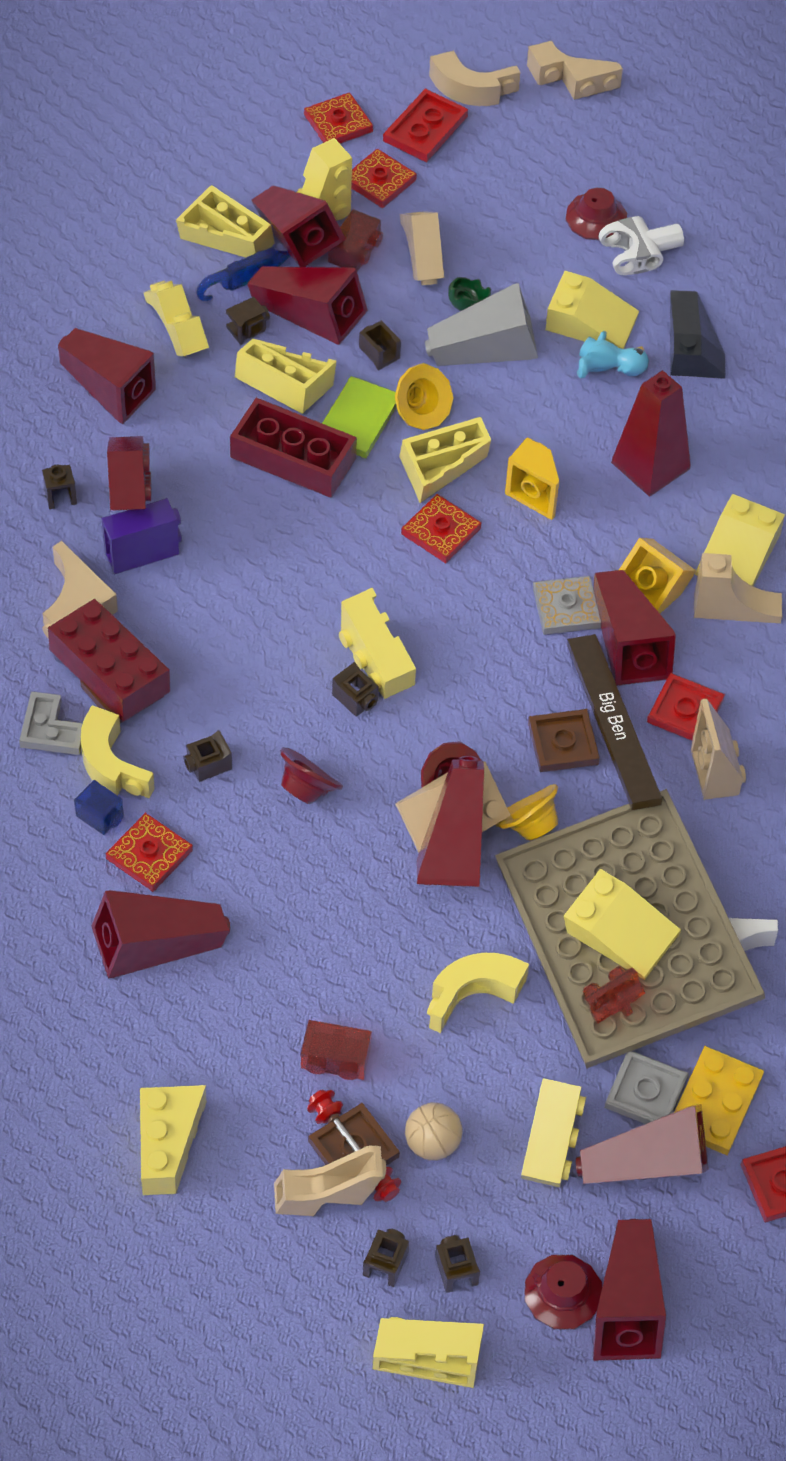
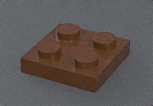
M587 709L528 717V726L540 773L599 765L600 758Z

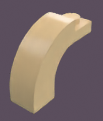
M454 50L430 56V78L439 91L457 102L473 106L497 105L500 102V96L519 91L520 70L517 65L483 73L466 68L460 62Z

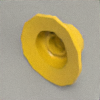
M426 363L410 367L400 377L395 393L399 415L408 426L421 430L439 426L450 414L454 398L449 380L438 368Z
M556 784L549 785L507 807L510 816L495 824L496 827L502 829L511 828L526 840H534L545 835L558 825V816L554 803L558 786Z

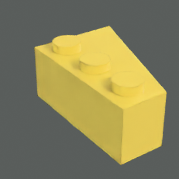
M333 138L312 148L303 176L306 178L303 188H299L297 192L325 200L337 221L351 214L352 157Z
M212 185L176 219L180 239L258 261L275 244L270 223Z
M252 339L237 352L235 378L303 414L334 385L337 361L329 358L327 362L312 359V354L303 352L301 356L286 352V347Z
M478 417L403 439L399 457L419 502H423L488 456L491 438L482 418Z
M370 588L341 601V631L339 632V638L345 648L349 647L353 653L354 661L358 667L365 670L368 677L379 686L378 691L382 697L386 699L415 685L416 667L399 636L394 638L385 624L390 619L386 612L380 614L374 603V598L377 595L373 588Z
M545 1078L542 1079L521 1179L559 1188L561 1180L568 1181L572 1161L566 1160L569 1147L575 1148L579 1129L573 1128L576 1115L582 1116L586 1097L580 1096V1086Z
M206 1085L140 1088L141 1182L143 1195L176 1194L188 1160V1153L193 1138L195 1139L197 1127L207 1103Z
M399 1317L381 1318L372 1369L474 1388L484 1324L405 1320Z

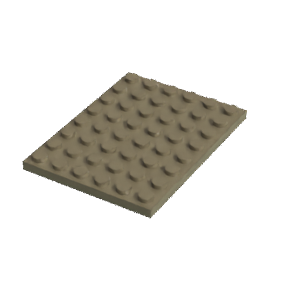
M667 789L660 791L662 796V805L631 810L628 803L495 855L497 864L586 1069L765 999V993ZM600 869L627 884L681 929L679 936L645 980L567 933L564 920L565 913Z

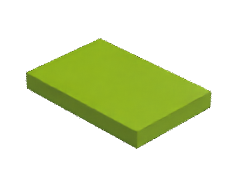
M350 376L322 424L357 437L356 455L367 458L397 407L395 401L396 392Z

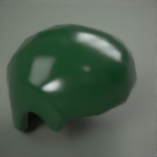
M457 277L448 287V296L452 305L457 310L462 311L490 297L491 288L487 287L484 289L480 279L470 280L466 277Z

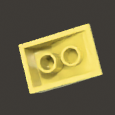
M564 271L547 309L545 330L584 342L588 337L597 340L600 333L606 331V340L618 348L624 349L639 311L593 279Z
M732 494L721 513L704 553L731 555L732 567L735 573L743 581L754 586L781 535L785 514ZM700 563L695 573L696 576H698Z
M602 869L597 872L564 915L568 934L644 980L681 933L680 928L632 888Z

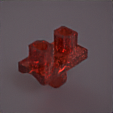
M618 966L610 971L608 975L610 982L600 987L597 983H591L583 989L585 1001L597 1024L619 1011L626 1017L633 1014L630 1004L645 994L638 978L639 975L633 967L625 970L623 967Z

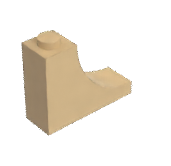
M422 211L400 214V224L404 228L409 245L414 280L421 281V285L437 284V279L444 278L438 213Z
M63 541L54 545V564L62 573L65 581L57 600L42 613L44 623L42 629L47 638L49 626L94 598L112 615L118 611L116 593Z
M702 553L694 592V618L781 623L782 593L761 590L743 581L732 567L731 555Z

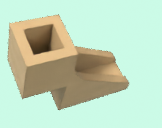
M552 40L528 46L527 67L538 85L563 80L574 100L621 87L623 68L617 62L568 56L557 49Z
M366 1146L319 1168L306 1170L283 1169L274 1182L276 1214L314 1216L325 1203L362 1205L368 1196L374 1192L375 1187L381 1179H384L386 1174V1161L381 1157V1146Z

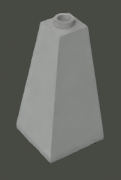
M519 283L513 284L427 328L429 340L425 341L426 351L429 357H434L437 366L538 358L531 318Z

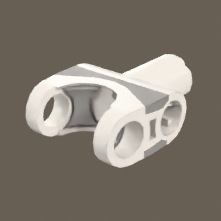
M639 216L610 223L599 233V240L603 246L619 247L626 250L618 255L612 263L615 272L619 275H632L652 271L663 262V256L660 251L684 245L683 231L679 224L649 230L644 219ZM610 233H614L612 236L606 238V236ZM628 261V263H626L625 266H620L622 263Z

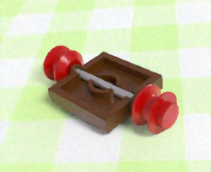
M319 1090L310 1097L307 1111L309 1113H318L315 1119L317 1124L328 1123L308 1136V1142L325 1165L366 1146H381V1157L386 1161V1166L399 1158L400 1151L363 1103L340 1116L343 1103L341 1101L333 1102L332 1099L335 1096L333 1090ZM386 1167L384 1179H381L375 1187L376 1193L373 1197L375 1201L383 1200L388 1202L400 1191L401 1179H392L390 1177L393 1172L391 1167Z

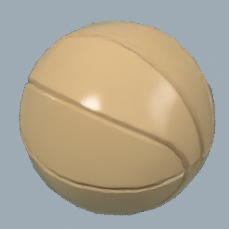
M430 1102L421 1105L410 1114L406 1121L405 1137L407 1144L417 1156L425 1160L437 1161L446 1158L458 1148L461 1142L463 1129L460 1118L453 1109L442 1103Z

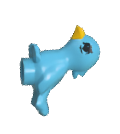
M603 331L597 340L588 337L582 345L579 353L581 358L577 375L579 378H585L588 372L606 371L617 367L618 372L628 376H637L648 368V355L645 353L643 346L627 349L618 348L606 340L607 332Z

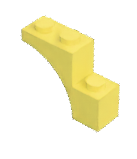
M164 280L151 284V290L143 292L146 303L153 306L162 319L177 356H187L209 348L200 317L192 316L182 284H173L172 280L167 282Z

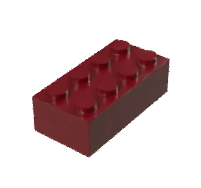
M256 397L230 435V457L331 498L356 460L357 437Z
M143 436L109 437L107 461L110 510L146 509V501H151L152 492L149 443H144Z
M95 598L48 627L49 650L72 673L82 680L112 712L118 714L123 722L170 692V669Z

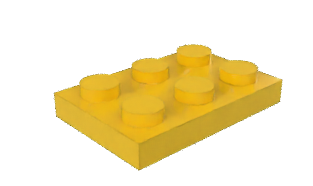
M704 1046L674 1113L692 1105L702 1104L706 1147L728 1156L763 1077L764 1070Z

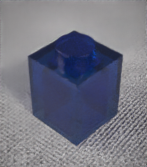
M93 780L74 799L76 816L103 835L111 828L117 827L124 817L122 798L96 780Z

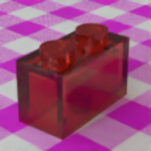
M352 209L340 226L346 240L328 251V262L339 267L355 268L358 272L363 264L366 265L374 247H379L381 244L383 232H381L380 219Z
M308 1020L301 1050V1069H306L313 1074H334L346 1080H364L371 1049L372 1031Z

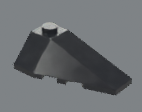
M670 290V376L725 379V353L698 292Z

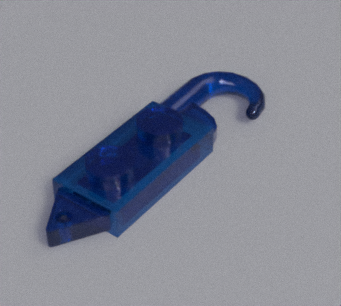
M270 247L244 259L234 261L227 265V268L205 277L197 287V297L201 301L212 300V295H204L207 288L217 283H220L225 290L231 291L248 285L247 283L262 266L279 267L291 255L287 251L275 250L273 247Z

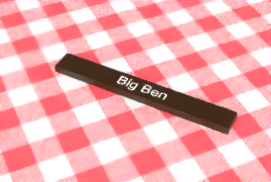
M596 634L567 639L568 650L631 810L662 805V796Z

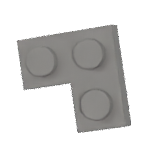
M31 691L19 740L20 748L80 755L81 728L83 723L57 720L62 702L61 695Z

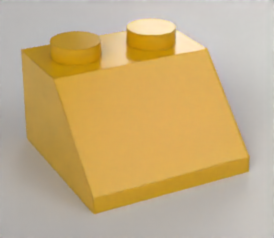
M527 437L508 458L505 494L553 520L556 513L559 478L551 450L544 444Z
M639 538L619 569L626 572L659 613L664 611L683 593L696 572L694 568L652 538Z

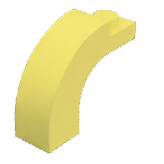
M92 705L86 714L81 728L82 756L88 775L99 788L116 798L122 788L132 795L150 798L155 789L153 772L118 759L111 751L121 732L119 715Z
M477 953L454 961L442 970L433 982V999L427 1010V1014L430 1015L429 1028L441 1033L456 1005L462 999L472 994H492L514 1004L527 980L529 964L512 956L499 953Z

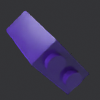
M168 498L146 504V509L126 510L101 518L104 552L114 575L179 555V542H182V535L178 525L181 524V517L177 508L172 509Z

